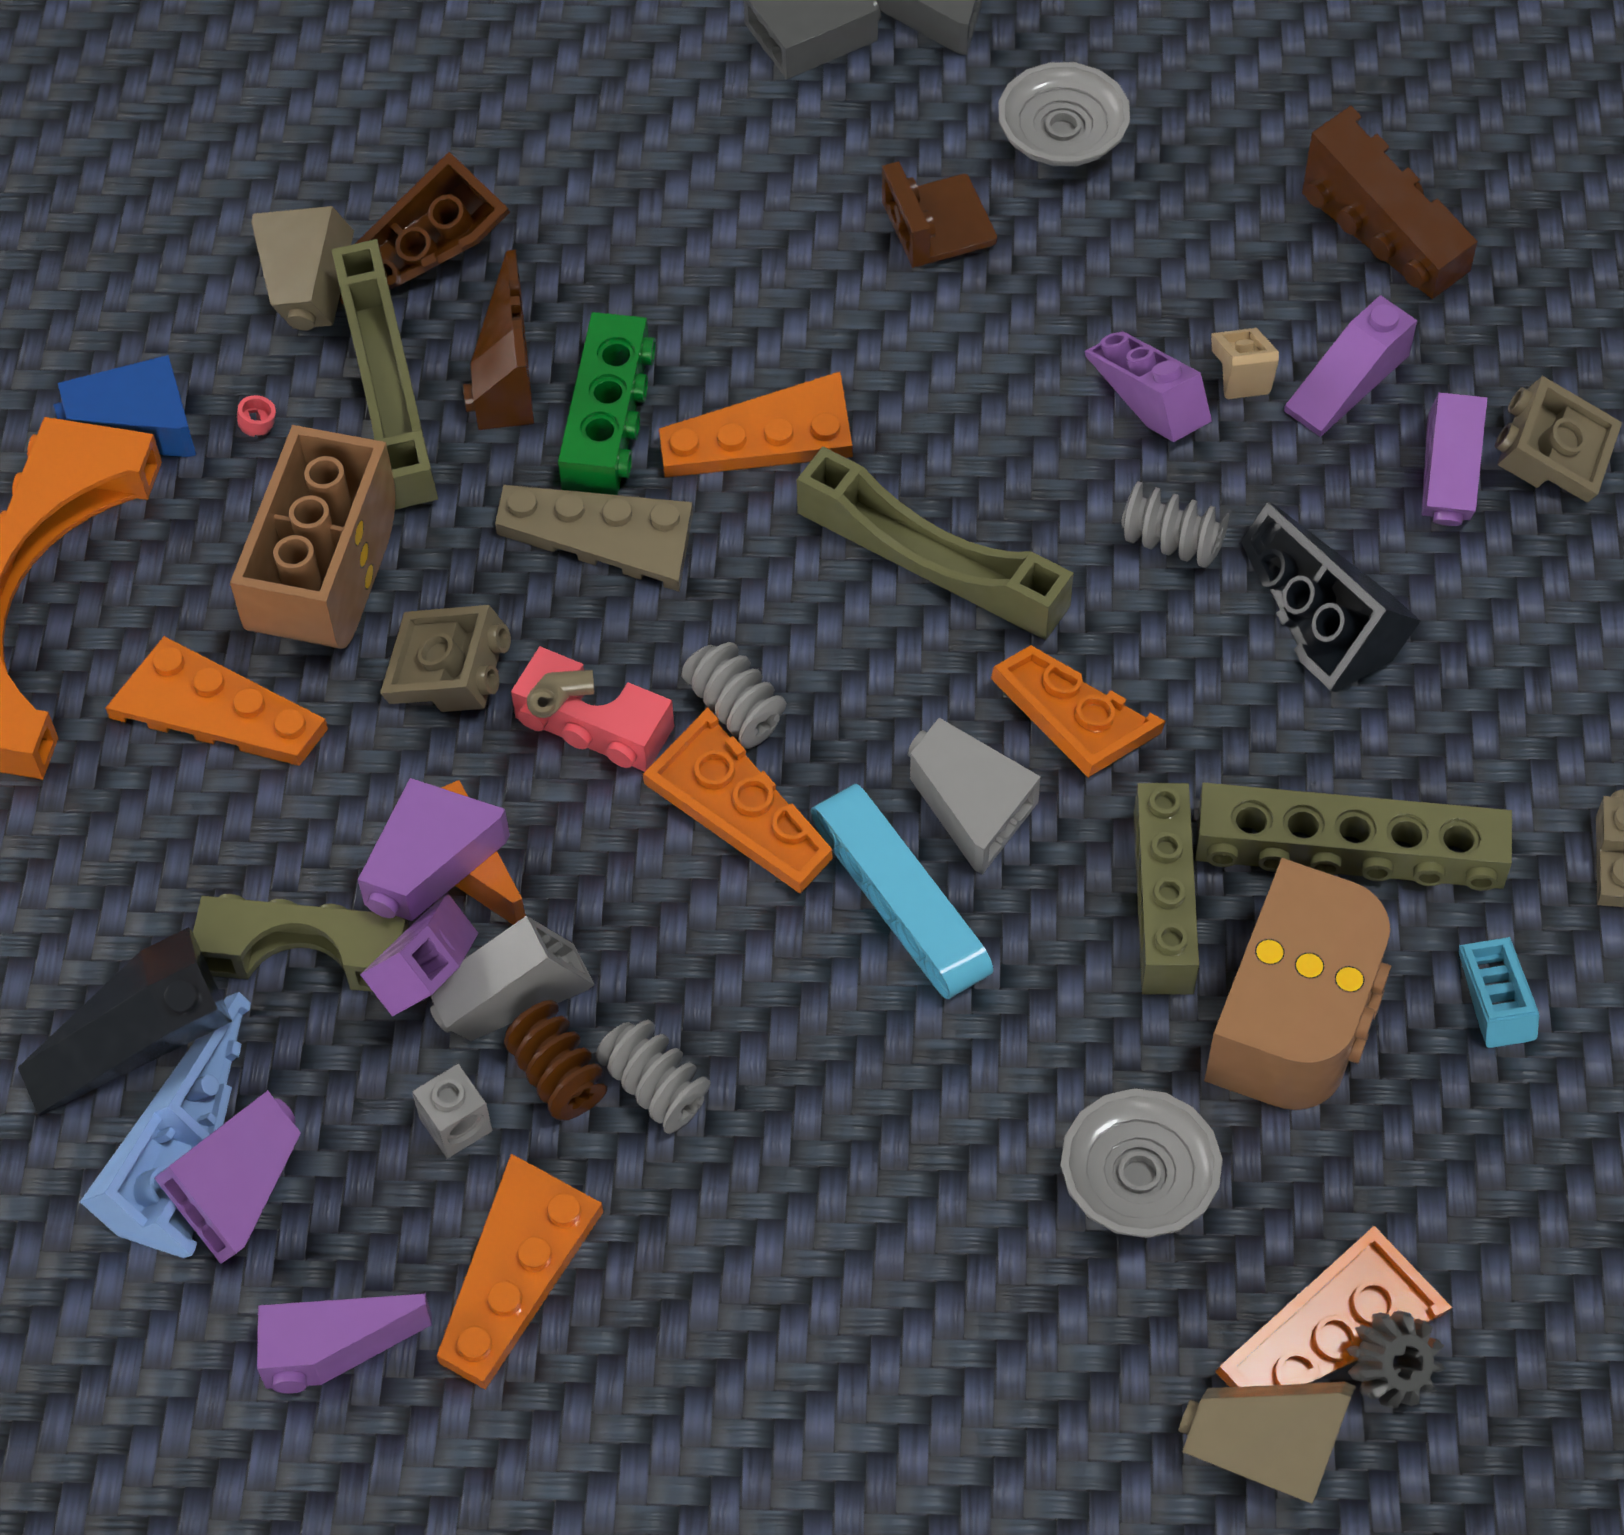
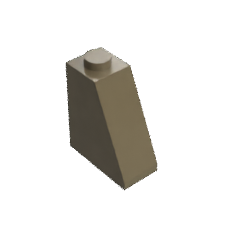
M333 206L253 214L251 223L270 305L293 329L306 331L314 327L333 326L341 290L331 249L351 245L354 230Z
M1346 1382L1207 1388L1200 1403L1190 1399L1178 1430V1432L1188 1435L1182 1452L1313 1504L1355 1386Z

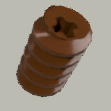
M546 1000L533 1005L515 1018L507 1028L504 1044L507 1051L515 1056L517 1066L526 1072L528 1082L537 1088L538 1097L541 1101L548 1104L551 1116L557 1120H570L582 1115L600 1102L607 1093V1086L596 1084L603 1074V1069L596 1063L588 1065L592 1058L590 1050L585 1047L578 1048L581 1042L579 1034L574 1031L567 1032L570 1027L569 1020L565 1016H556L559 1011L558 1004L553 1000Z

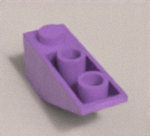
M1124 331L1105 336L1099 344L1085 351L1086 358L1147 428L1170 441L1175 442L1212 422L1202 376L1199 371Z
M447 892L360 975L391 1016H394L432 995L460 967L478 932Z

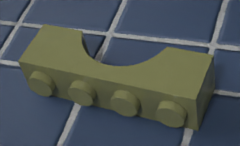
M223 894L219 897L201 896L193 934L212 976L248 980L257 967L272 955L293 948H309L326 953L340 964L346 974L350 990L373 992L360 974L409 928L407 919L398 916L385 918L372 911L348 910L337 904H323L317 907L297 905L286 899H273L269 902L246 900L234 894Z

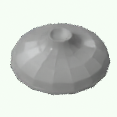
M1049 62L1026 69L1008 83L999 99V124L1010 143L1028 158L1051 166H1079L1100 159L1121 142L1130 124V104L1119 83L1101 70L1076 62Z
M1134 1088L1104 1095L1080 1111L1064 1136L1061 1169L1069 1195L1089 1219L1116 1234L1151 1238L1178 1232L1205 1213L1219 1190L1223 1158L1214 1131L1194 1107L1168 1093Z

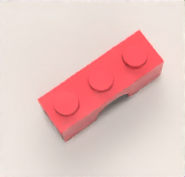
M539 646L511 690L515 718L519 719L529 729L534 731L545 730L560 736L569 745L577 749L589 748L601 753L620 767L630 768L632 766L645 772L653 764L675 727L672 700L627 682L621 694L608 704L599 706L589 705L581 701L584 695L570 696L552 716L547 718L536 717L528 709L527 696L545 674L584 670L582 663Z

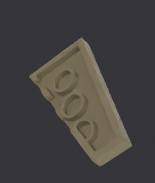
M503 485L495 526L497 535L551 552H555L557 549L577 554L580 561L595 566L600 561L622 568L624 575L642 580L643 576L663 581V587L680 592L693 517L692 502Z

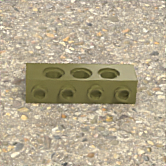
M1137 783L1133 816L1142 994L1194 995L1199 969L1189 783Z

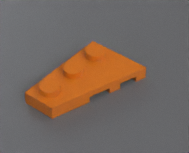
M1032 645L993 667L991 680L1088 778L1160 735L1163 731L1165 720L1152 713H1149L1147 717L1125 706L1126 698L1111 690L1106 695L1083 682L1080 672Z

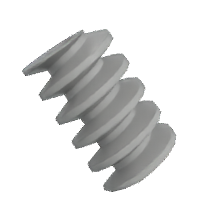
M1137 481L1128 497L1121 524L1126 541L1135 543L1142 536L1143 546L1151 550L1160 542L1161 552L1169 556L1179 547L1180 560L1188 562L1197 553L1198 566L1207 568L1216 558L1222 546L1228 527L1229 513L1226 514L1220 523L1215 522L1216 507L1210 505L1202 517L1197 516V501L1193 499L1184 511L1180 510L1179 495L1175 493L1166 504H1162L1161 489L1155 487L1148 498H1144L1143 483Z
M727 642L718 647L714 645L704 646L686 660L682 668L681 677L687 684L692 685L695 694L703 698V702L711 711H715L718 720L722 724L727 725L729 732L732 736L739 738V742L744 748L751 749L761 744L775 730L780 716L786 708L787 703L785 699L779 695L773 696L775 689L770 682H762L763 676L758 669H750L751 662L746 656H738L739 649L735 643Z
M651 1020L642 1021L636 1026L630 1022L623 1023L615 1027L603 1038L595 1054L596 1061L603 1066H607L609 1074L614 1079L621 1080L623 1089L627 1093L635 1095L636 1103L639 1106L649 1109L650 1117L659 1124L663 1123L665 1133L672 1134L685 1126L695 1116L703 1104L704 1096L711 1086V1081L703 1076L691 1083L697 1072V1067L693 1063L688 1062L677 1068L683 1058V1052L678 1048H674L664 1053L669 1044V1038L664 1034L651 1038L655 1031V1024Z

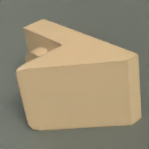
M1257 328L1211 333L1212 352L1222 362L1225 398L1235 399L1269 394L1272 390L1279 362V351Z

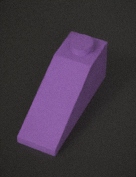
M1380 295L1348 324L1286 403L1284 412L1321 437L1410 355L1417 320Z
M426 1294L258 1305L257 1369L265 1388H273L274 1391L279 1393L292 1394L304 1391L306 1386L322 1385L431 1326L432 1314Z

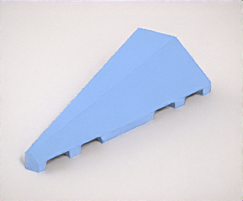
M240 992L229 995L224 999L232 1022L194 1041L80 1201L83 1206L118 1237L181 1258L192 1256L196 1249L197 1242L192 1240L194 1229L154 1178L224 1124L232 1089L231 1086L227 1085L232 1061L239 1057L242 1045L237 1042L242 1015L250 1010L251 1005Z

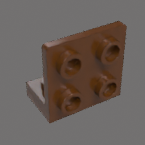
M899 161L882 166V203L912 268L997 244V234L968 174L963 173L917 186L913 177H906Z

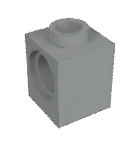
M459 1064L412 1091L420 1121L447 1159L493 1131L486 1102Z

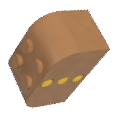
M291 426L230 581L239 617L245 630L344 649L349 645L358 627L385 554L394 520L395 484L386 442L302 426Z
M1281 858L1215 1028L1205 1082L1289 1110H1300L1317 1106L1335 1093L1343 1079L1348 1062L1351 1061L1359 1064L1369 1036L1368 1032L1379 1010L1385 991L1384 988L1392 965L1382 962L1390 936L1389 917L1381 901L1371 891L1355 882Z

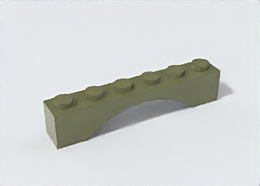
M374 239L331 249L363 382L374 440L386 442L395 484V509L439 500L378 241Z
M823 446L797 478L798 514L1044 640H1047L1071 606L1073 572L1032 551L1013 552L992 549L969 542L944 531L897 500L863 466Z

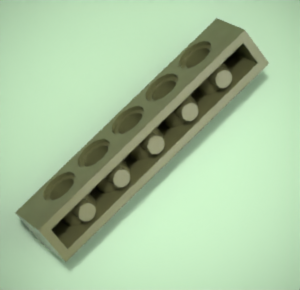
M1202 782L1198 807L1195 861L1209 862L1218 867L1233 865L1257 866L1266 871L1276 872L1281 858L1331 875L1363 876L1372 881L1400 879L1415 881L1425 886H1435L1444 883L1466 885L1471 889L1479 891L1493 888L1504 889L1512 864V810ZM1252 828L1258 831L1259 833L1250 834L1242 831L1241 829ZM1292 833H1304L1310 838H1299ZM1353 837L1360 840L1361 843H1352L1344 838ZM1395 842H1406L1413 847H1401ZM1448 846L1458 847L1464 852H1454Z

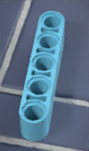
M853 784L811 808V817L822 838L829 844L833 853L941 996L945 999H950L993 973V964L982 943L861 786Z

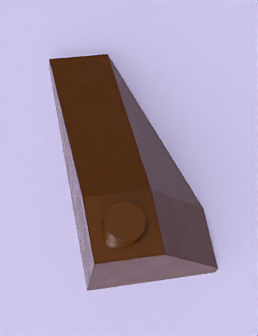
M448 152L355 244L377 239L389 289L392 290L477 245L510 213V210L457 158ZM340 293L339 300L344 304L342 294Z
M506 250L470 363L472 383L463 384L466 412L475 411L478 430L534 424L516 250Z

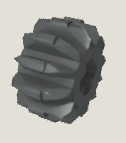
M1397 1310L1391 1316L1382 1312L1372 1314V1328L1364 1325L1355 1327L1362 1342L1359 1347L1354 1345L1346 1348L1349 1355L1358 1358V1363L1347 1373L1351 1375L1352 1379L1362 1381L1359 1391L1363 1396L1373 1400L1378 1398L1381 1405L1395 1408L1401 1402L1409 1406L1419 1405L1420 1390L1427 1393L1437 1391L1430 1377L1432 1372L1438 1373L1446 1370L1442 1363L1434 1360V1356L1444 1345L1440 1340L1430 1337L1433 1327L1428 1322L1420 1319L1414 1320L1411 1313ZM1395 1355H1398L1397 1363H1393Z

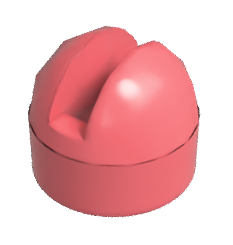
M258 395L242 399L238 404L237 422L241 431L251 437L267 435L275 422L276 408L269 399ZM256 413L257 420H252L249 414Z

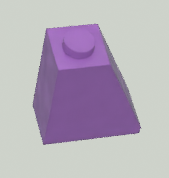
M1439 392L1428 413L1422 516L1433 517V523L1460 526L1463 520L1470 521L1476 512L1487 397Z
M410 778L358 878L364 905L381 917L394 918L398 916L413 921L506 844L510 833L505 809Z
M267 1090L154 1178L220 1264L245 1247L301 1134L295 1126L294 1114L286 1103L278 1098L274 1099Z

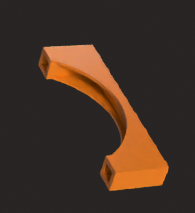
M44 417L38 434H33L29 440L27 449L28 459L23 471L15 475L12 485V498L7 511L3 510L0 513L1 773L43 780L59 739L49 712L36 710L22 695L8 675L4 653V634L12 600L22 580L34 563L66 533L89 518L114 506L136 498L148 500L162 464L154 434Z

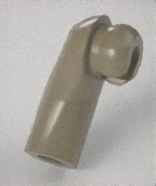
M593 669L545 674L527 696L529 711L536 717L547 718L556 713L570 696L594 695Z

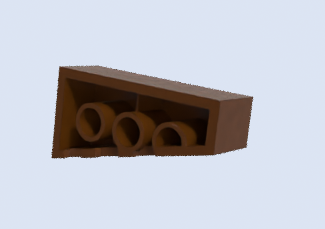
M1350 105L1312 132L1302 194L1314 207L1320 208L1334 219L1346 233L1355 236L1371 249L1372 253L1379 260L1387 262L1403 275L1411 286L1419 288L1428 297L1434 299L1471 271L1478 241L1438 198L1430 202L1424 196V191L1417 175L1409 167L1401 171L1385 154L1390 146L1378 134L1370 138L1357 124L1362 116Z

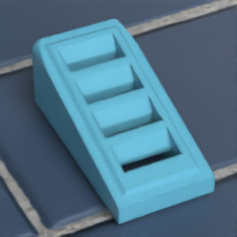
M1507 937L1459 945V956L1486 1046L1494 1048L1534 1041L1538 1037L1540 1014L1511 938ZM1504 962L1502 966L1479 969L1478 965ZM1509 980V982L1485 986V984ZM1513 999L1515 1000V1001H1513V1002H1506V1003H1500V1004H1494V1005L1492 1004V1003H1495V1002H1501V1001H1507V1000H1513Z

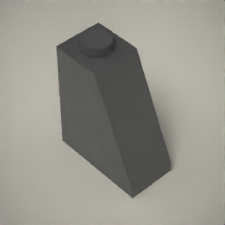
M744 0L745 25L786 80L878 41V21L881 20V11L876 0Z
M876 0L880 11L957 54L968 55L983 0Z

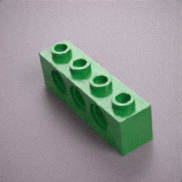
M591 313L558 459L562 490L618 495L622 477L629 478L632 450L628 449L630 439H638L640 412L636 411L638 402L645 403L648 375L644 374L645 366H652L654 364L656 353V338L649 337L647 318Z

